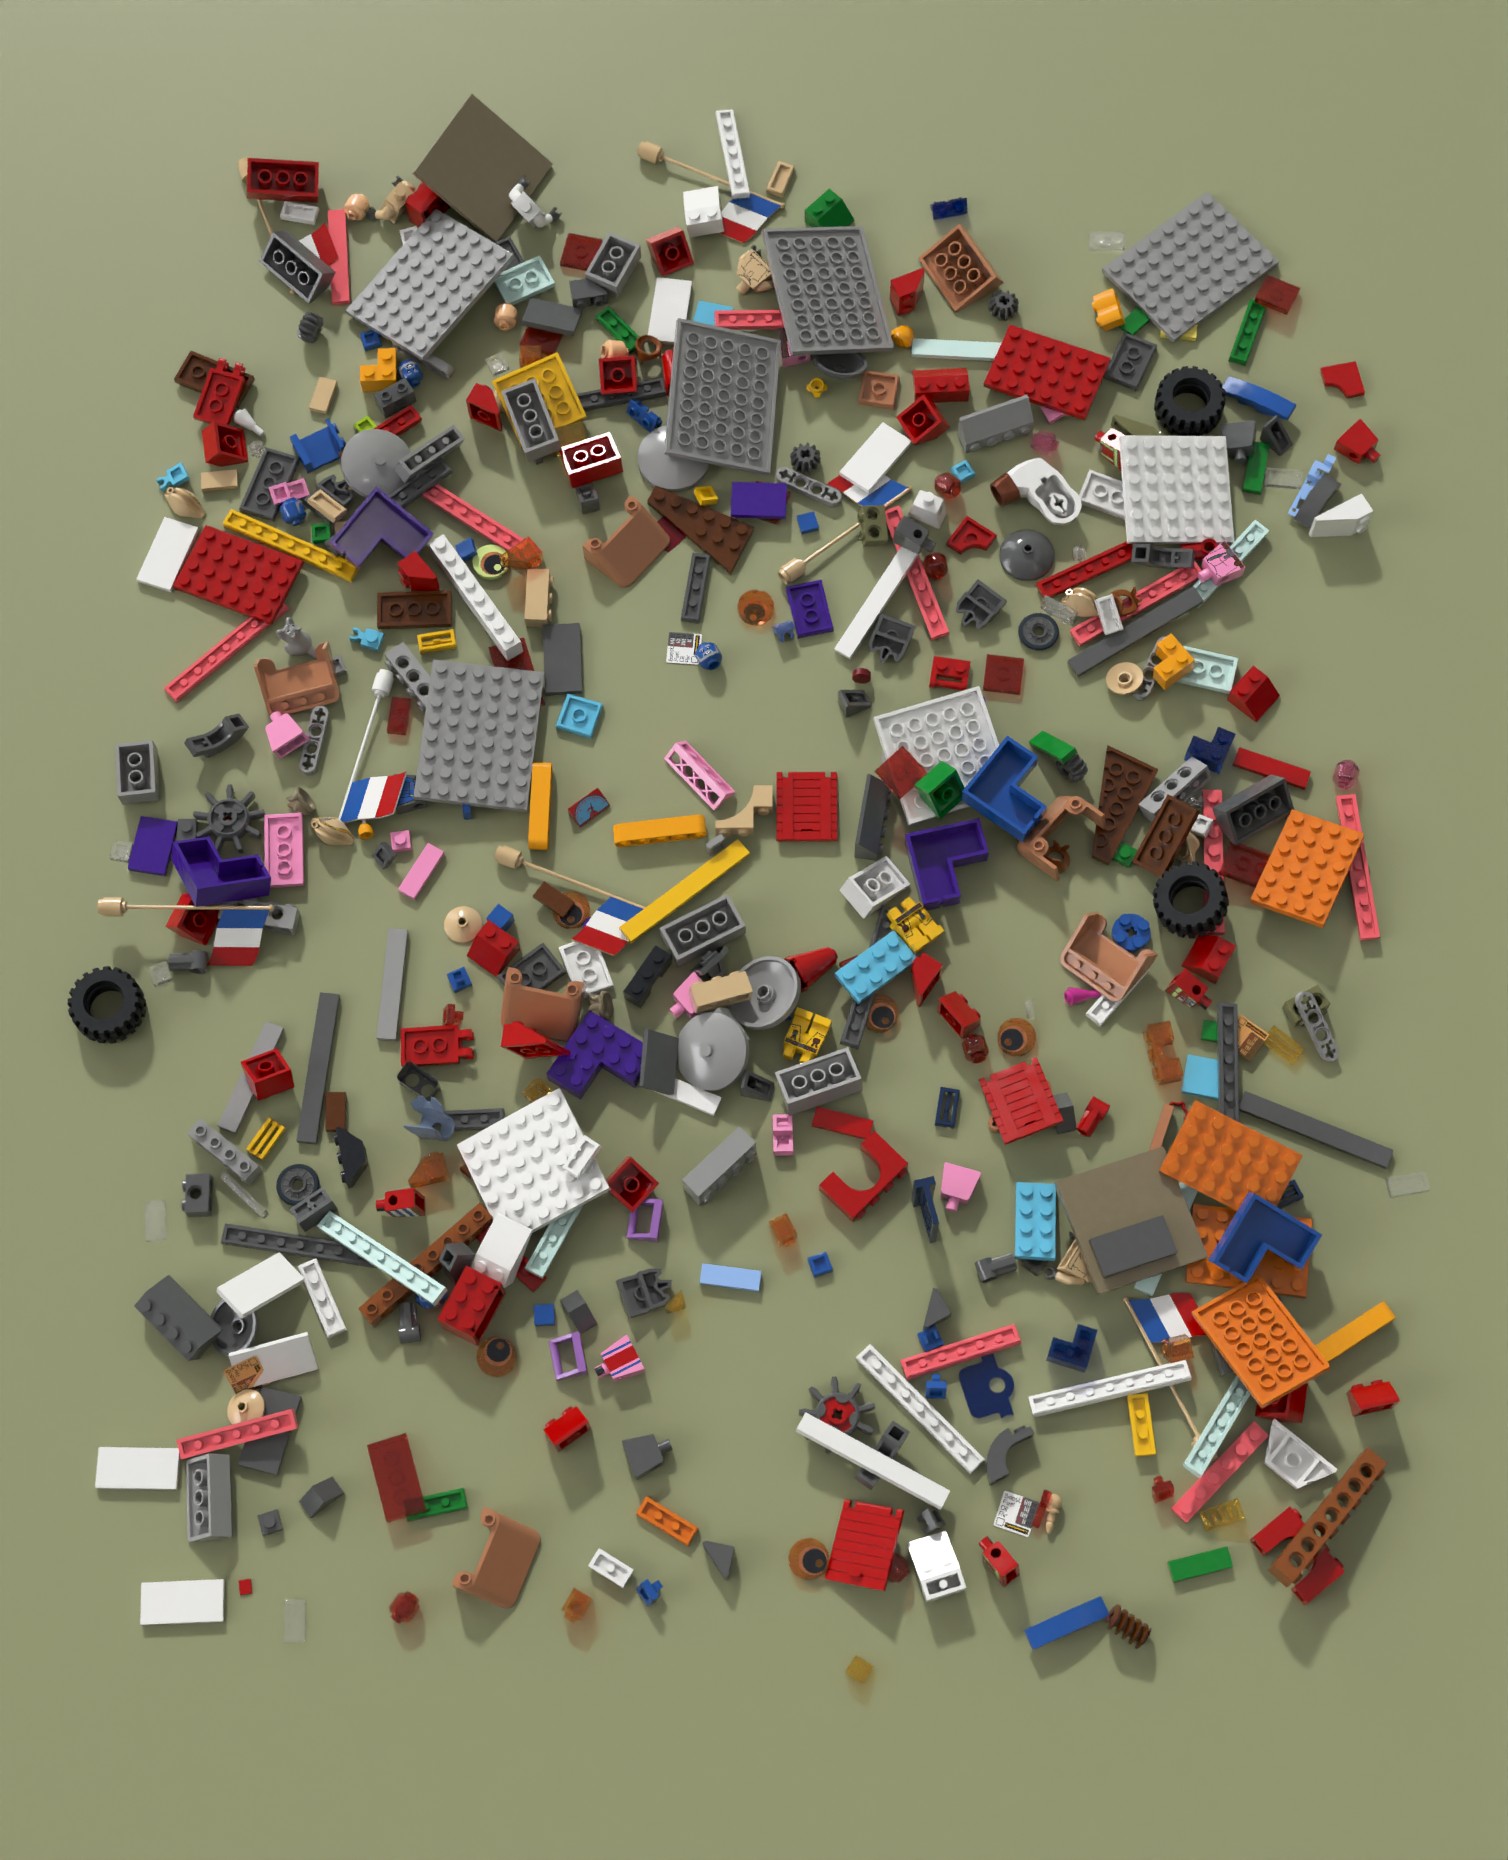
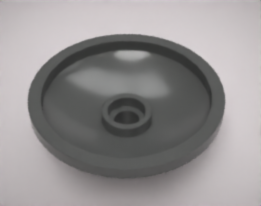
M861 353L814 355L815 366L823 374L835 379L857 378L867 369V360Z
M1019 530L1005 538L1000 547L999 559L1003 569L1010 576L1018 580L1032 581L1043 577L1049 572L1053 565L1055 554L1054 548L1046 536L1034 530Z
M222 1299L215 1306L211 1317L223 1331L212 1344L217 1351L229 1356L231 1352L251 1347L258 1332V1315L254 1311L241 1319Z

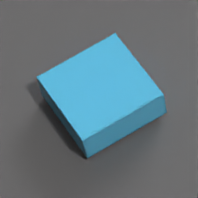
M967 460L951 467L950 470L959 484L976 476Z

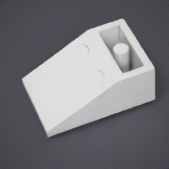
M946 1530L907 1543L926 1603L966 1590V1585Z

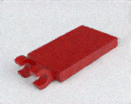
M219 358L216 369L210 368L193 415L195 420L209 424L213 421L226 425L230 424L246 380L242 377L246 370L243 364L236 362L232 373L227 371L229 363L226 362L227 360Z
M459 1025L401 1028V1066L403 1067L407 1061H409V1064L411 1061L420 1067L460 1064V1058L474 1059L472 1048H463V1040H474V1032H472V1029L460 1030Z

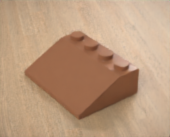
M961 224L954 227L918 258L955 312L991 294L1004 283L968 230Z

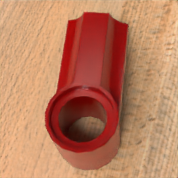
M1208 538L1202 543L1180 544V549H1194L1195 560L1204 559L1210 553L1205 550L1206 548L1214 550L1218 545L1215 540Z
M1093 1096L1076 1130L1083 1136L1090 1138L1100 1120L1104 1119L1110 1105Z

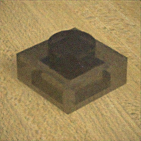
M1023 1259L1021 1265L1037 1277L1049 1261Z

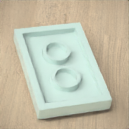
M540 255L503 271L494 282L503 301L512 305L556 287Z
M1183 646L1195 659L1194 670L1177 682L1229 694L1232 689L1238 658Z

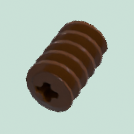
M1118 1604L1111 1609L1105 1619V1623H1109L1108 1630L1116 1627L1115 1635L1122 1631L1121 1639L1124 1640L1129 1636L1128 1643L1132 1644L1136 1641V1649L1147 1641L1152 1630L1148 1624H1142L1141 1619H1135L1133 1614L1128 1615L1126 1609L1121 1610V1606Z

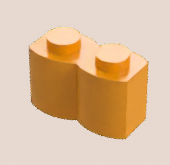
M1113 288L1093 296L1094 302H1092L1094 312L1098 313L1096 321L1099 328L1102 327L1106 332L1125 324L1120 302Z

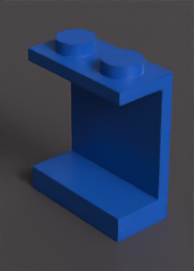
M329 418L326 419V428L299 440L296 434L290 436L292 446L307 473L340 459L346 442L343 437L339 438V430L335 423L332 424Z

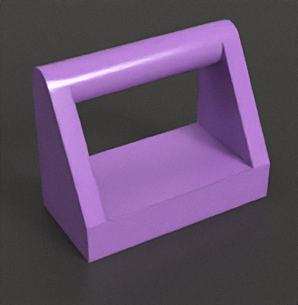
M645 1199L640 1204L641 1206L654 1207L650 1233L635 1234L638 1206L633 1213L630 1211L626 1238L658 1243L663 1200Z
M579 1332L570 1333L549 1341L556 1381L588 1375ZM573 1341L578 1369L563 1373L557 1344Z

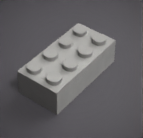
M535 378L501 391L528 462L562 450Z
M728 894L660 927V935L677 967L702 956L708 950L712 951L746 934V925Z
M739 1126L682 1179L683 1190L699 1206L702 1203L707 1204L713 1198L712 1194L717 1189L719 1191L727 1185V1180L731 1176L736 1177L746 1162L749 1164L755 1159V1154L757 1153L756 1142Z

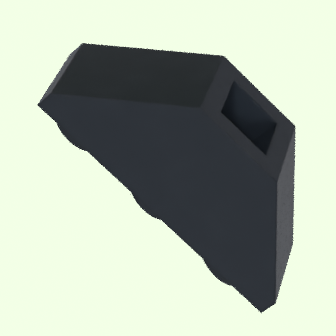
M336 1127L337 1134H334L336 1146L339 1145L340 1148L337 1157L339 1164H343L344 1170L340 1172L343 1183L347 1184L348 1188H352L369 1165L366 1148L362 1140L343 1128Z

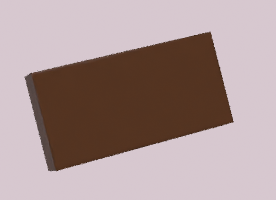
M545 881L533 895L535 900L563 919L575 905L573 900Z
M326 1092V1132H336V1127L346 1130V1092Z

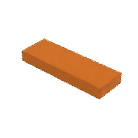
M647 1496L636 1512L637 1516L687 1547L699 1530L693 1524Z

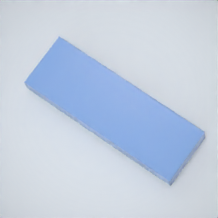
M702 1263L700 1284L759 1292L762 1272Z

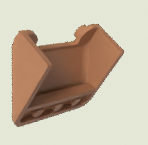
M632 495L625 501V510L631 516L605 543L601 542L598 538H592L587 540L582 546L585 560L620 587L631 586L670 544L669 535Z
M329 641L320 643L316 647L315 654L317 660L276 670L274 662L269 658L256 660L254 664L255 673L270 715L277 711L281 715L285 713L291 714L334 703L338 700L340 691Z
M1099 912L1087 913L1060 957L1061 964L1111 1001H1120L1153 964L1158 954L1153 950L1145 949L1135 957L1103 934L1107 927V921Z
M508 967L500 1016L501 1025L504 1027V1024H512L513 1021L523 1022L526 1027L535 1028L536 1032L548 1038L569 1041L578 1027L586 991L585 983L579 981L570 982L566 986L565 994L522 986L523 977L521 972L516 968Z
M484 1507L480 1515L481 1523L485 1527L492 1529L474 1574L466 1571L459 1572L455 1576L452 1586L459 1591L499 1607L510 1608L518 1598L540 1544V1535L536 1530Z

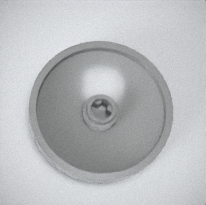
M667 425L659 427L650 432L639 447L638 466L641 475L651 486H657L669 492H682L693 488L706 476L710 464L665 455Z
M381 429L364 430L354 435L347 442L341 456L342 474L348 485L363 497L367 498L376 486L389 496L405 484L394 468L398 461L410 454L411 451L402 439L391 432Z
M775 956L755 959L739 971H746L753 990L751 999L731 1004L729 1009L733 1017L744 1027L752 1030H766L777 1026L793 1012L800 997L801 982L795 968L786 960Z
M703 1013L692 1018L681 1030L678 1037L677 1065L683 1077L690 1084L703 1090H722L734 1084L744 1073L749 1060V1042L744 1029L735 1019L722 1013Z

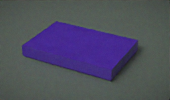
M732 482L731 518L785 519L787 484Z
M822 580L786 587L797 639L834 631Z
M141 816L128 870L166 876L178 822Z

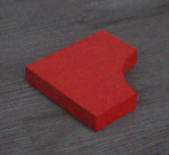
M1356 361L1321 367L1320 373L1324 386L1338 388L1347 399L1364 396L1365 390Z
M966 516L948 539L946 546L960 555L972 548H980L987 551L997 538V534Z

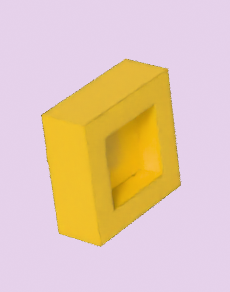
M712 486L695 487L693 493L700 506L717 504L718 497Z

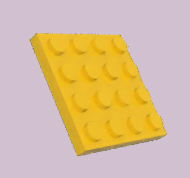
M558 352L492 380V384L521 447V442L501 392L505 389L535 378L556 432L587 418Z

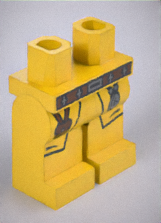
M910 897L900 904L905 910L903 914H901L897 907L892 908L887 913L889 920L892 922L889 927L900 936L914 954L936 940L945 931L933 921L927 910L923 908L921 902L916 904Z
M797 1007L784 1040L783 1058L792 1060L795 1053L802 1055L799 1061L800 1064L817 1058L831 1029L832 1020L815 1014L813 1019L812 1012Z

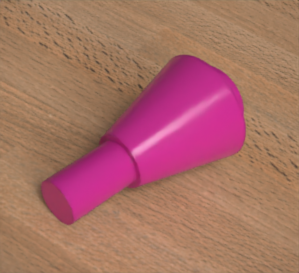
M1068 987L1067 991L1064 992L1065 1002L1069 1006L1081 1003L1089 998L1101 997V993L1097 990L1088 991Z

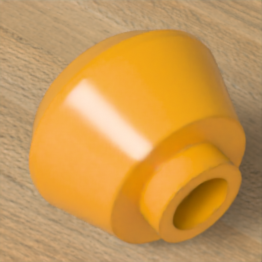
M901 325L891 331V338L900 348H910L914 339V331L908 325Z

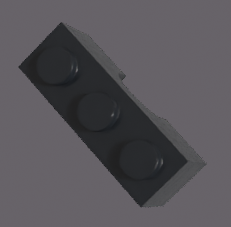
M655 945L623 991L624 999L641 1008L651 994V988L659 976L663 977L672 964V955Z

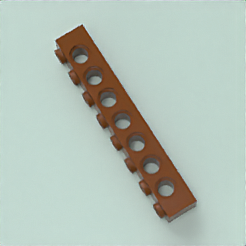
M478 1203L410 1264L432 1278L442 1269L439 1258L445 1245L449 1243H465L468 1246L492 1224V1215L481 1203ZM392 1278L358 1309L375 1328L414 1292Z
M1368 1447L1361 1452L1267 1571L1285 1587L1292 1583L1296 1585L1303 1577L1301 1574L1303 1569L1308 1570L1315 1562L1313 1559L1316 1553L1320 1555L1326 1548L1325 1541L1328 1538L1331 1540L1338 1533L1337 1526L1340 1523L1343 1525L1349 1519L1350 1515L1348 1512L1351 1509L1355 1510L1360 1505L1362 1500L1359 1498L1363 1494L1367 1495L1374 1486L1371 1483L1374 1479L1378 1481L1385 1473L1383 1468L1387 1463ZM1361 1470L1366 1472L1367 1478L1361 1474ZM1349 1485H1352L1356 1492L1351 1491ZM1338 1500L1344 1503V1507L1338 1504ZM1326 1514L1332 1517L1333 1522L1326 1518ZM1314 1529L1320 1532L1321 1537L1315 1534ZM1302 1544L1308 1546L1309 1552L1303 1549ZM1290 1559L1296 1561L1297 1567L1291 1564Z

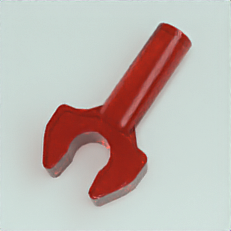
M1044 1489L1031 1526L1040 1527L1052 1492Z

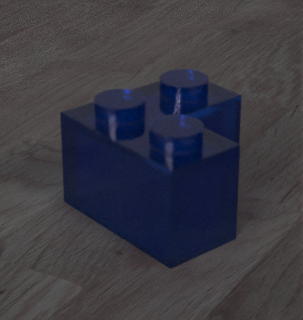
M1218 727L1212 742L1193 736L1184 760L1187 761L1189 758L1194 757L1206 764L1210 771L1219 774L1236 734Z
M1078 1324L1072 1343L1053 1337L1046 1361L1085 1373L1097 1330Z

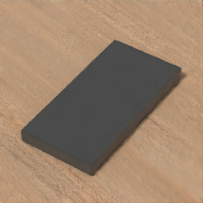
M266 447L240 505V512L274 522L281 504L274 505L269 487L284 482L290 483L300 458Z
M580 623L543 625L545 695L583 693Z
M1163 1215L1089 1240L1103 1278L1178 1253Z
M262 1386L260 1394L265 1401L263 1416L293 1408L295 1415H297L302 1399L301 1396ZM292 1430L245 1442L238 1465L278 1476Z

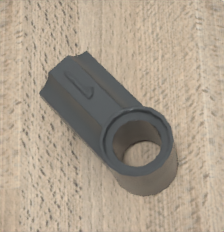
M193 950L190 953H172L168 957L169 970L190 971L197 974L206 973L208 952Z
M1012 1253L993 1259L990 1257L984 1258L974 1263L981 1283L994 1280L999 1275L1017 1270L1016 1260Z
M407 1302L398 1305L400 1343L421 1342V1330L417 1319L416 1303Z

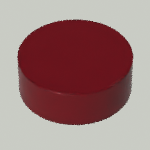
M865 668L855 669L852 672V680L861 684L868 683L871 680V672Z

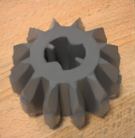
M1000 290L999 294L994 292L993 297L989 299V311L992 312L993 317L998 316V320L1002 317L1007 321L1008 316L1013 318L1015 313L1018 312L1019 301L1015 298V293L1009 294V290L1006 293Z
M313 312L305 313L298 326V338L308 343L316 342L319 335H321L324 324L323 317Z
M808 442L806 446L800 443L799 448L794 446L793 452L790 454L791 465L795 466L796 471L801 469L804 474L805 470H808L811 474L812 469L817 470L818 464L821 462L819 457L820 451L816 450L815 445L810 447Z
M1079 754L1074 755L1065 764L1059 761L1056 762L1057 769L1061 772V775L1072 783H1077L1087 774V764Z

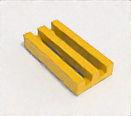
M454 629L417 635L420 654L457 648ZM450 635H451V637H449V638H443V639H440V638H439V637H445V636H450ZM433 639L432 641L422 642V640Z
M268 1117L246 1150L263 1161L285 1131V1127ZM272 1125L271 1128H270V1129L268 1130V1132L266 1133V1135H265V1136L263 1137V1139L261 1140V1142L258 1144V1146L256 1147V1149L253 1150L254 1147H255V1146L257 1145V1143L259 1142V1140H260V1139L262 1138V1136L264 1135V1133L267 1131V1129L269 1128V1126ZM277 1128L278 1131L276 1132V1134L273 1136V1138L268 1143L263 1152L259 1154V1151L262 1149L264 1144L268 1141L269 1137Z

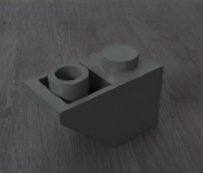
M587 278L569 281L573 307L584 309L589 306L608 304L607 291Z
M449 1243L445 1245L439 1262L445 1275L454 1285L457 1284L465 1267H470L475 1254L465 1243Z

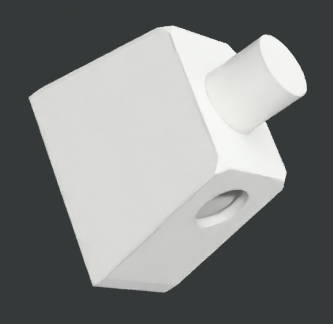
M920 490L908 513V517L940 529L947 514L944 500L935 496L932 492Z

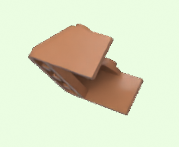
M1058 797L1047 808L1045 816L1036 827H1033V831L1023 843L1018 841L1017 849L1021 856L1057 882L1060 880L1058 868L1044 856L1049 850L1046 840L1070 814H1083L1102 829L1106 828L1104 814L1081 797Z

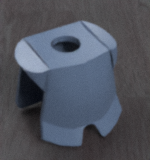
M419 1096L410 1103L415 1111L422 1114L419 1126L404 1125L405 1129L421 1139L448 1141L451 1138L455 1122L445 1112L437 1099L431 1097L429 1102L424 1096ZM436 1124H441L440 1132L433 1128Z

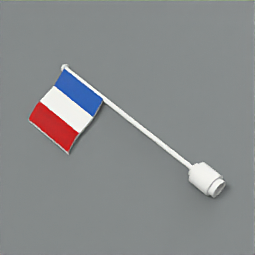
M380 669L379 673H376L371 689L377 698L338 818L344 824L357 820L377 819L393 815L407 775V771L392 776L370 777L354 782L380 698L389 696L394 682V674L389 670Z

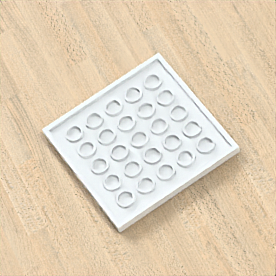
M1121 435L1119 437L1127 544L1202 543L1208 538L1215 540L1217 544H1221L1223 541H1226L1227 544L1234 543L1226 436Z
M979 686L873 718L908 825L937 817L921 799L915 787V784L943 761L957 770L964 787H966L999 746ZM961 801L948 813L968 808L970 806L967 805L965 802Z
M560 1088L457 1144L493 1220L499 1213L532 1229V1233L611 1190L596 1158L593 1159L580 1179H577L562 1168L584 1137V1134Z

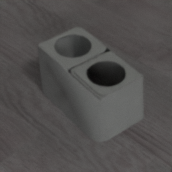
M407 1061L397 1074L399 1084L417 1096H423L421 1089L424 1085H432L434 1087L433 1092L430 1096L424 1097L429 1102L431 1097H434L441 1088L435 1077L411 1061L410 1064ZM410 1074H416L419 1077V1083L415 1087H410L406 1084V1077Z

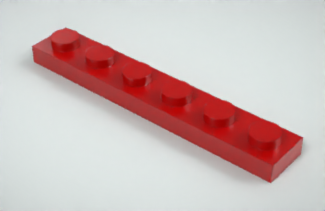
M1127 541L1037 582L1036 587L1044 601L1068 589L1130 562L1133 544H1127Z

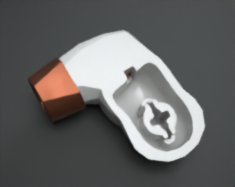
M1042 458L1030 459L1020 463L990 484L993 497L1000 506L1003 507L1021 498H1027L1054 525L1071 523L1078 516L1082 507L1079 495L1069 486L1064 477Z

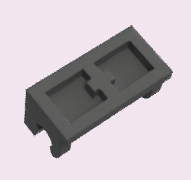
M321 1187L289 1210L306 1232L318 1224L329 1211L334 1213L338 1209L324 1188Z

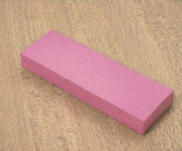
M427 843L398 888V891L415 900L444 856V851Z

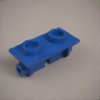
M630 399L626 413L646 430L652 432L655 426L659 427L662 424L661 418L652 411L648 413L649 408L640 400L633 401Z

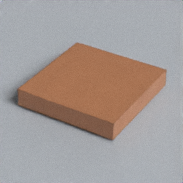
M866 370L863 373L858 404L893 410L899 375Z

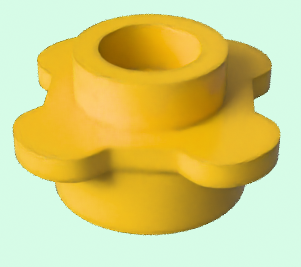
M814 378L806 386V390L811 392L815 398H819L821 393L828 389L827 385L819 378Z

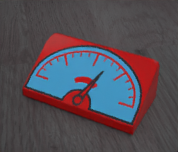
M596 788L569 807L568 813L576 824L581 827L607 809L610 804L599 788Z

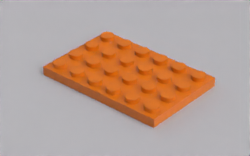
M1292 809L1251 896L1250 903L1324 928L1365 833Z
M1195 1100L1159 1171L1236 1211L1248 1192L1255 1193L1277 1207L1303 1155Z
M1201 1204L1192 1205V1218L1208 1258L1187 1265L1185 1283L1230 1289L1243 1283V1281L1208 1261L1236 1214V1210ZM1294 1217L1312 1228V1219ZM1267 1250L1251 1278L1260 1274L1275 1295L1306 1298L1309 1258L1304 1267L1299 1269Z
M1260 1274L1250 1278L1248 1283L1243 1282L1192 1311L1193 1318L1261 1409L1330 1370L1329 1363Z

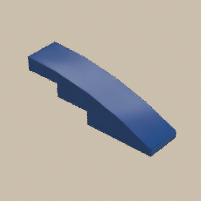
M1228 376L1222 386L1225 389L1226 396L1237 398L1240 404L1255 407L1256 412L1262 414L1278 415L1279 418L1288 420L1296 408V404L1280 395Z
M1100 1596L1024 1630L1032 1650L1106 1618L1109 1612Z

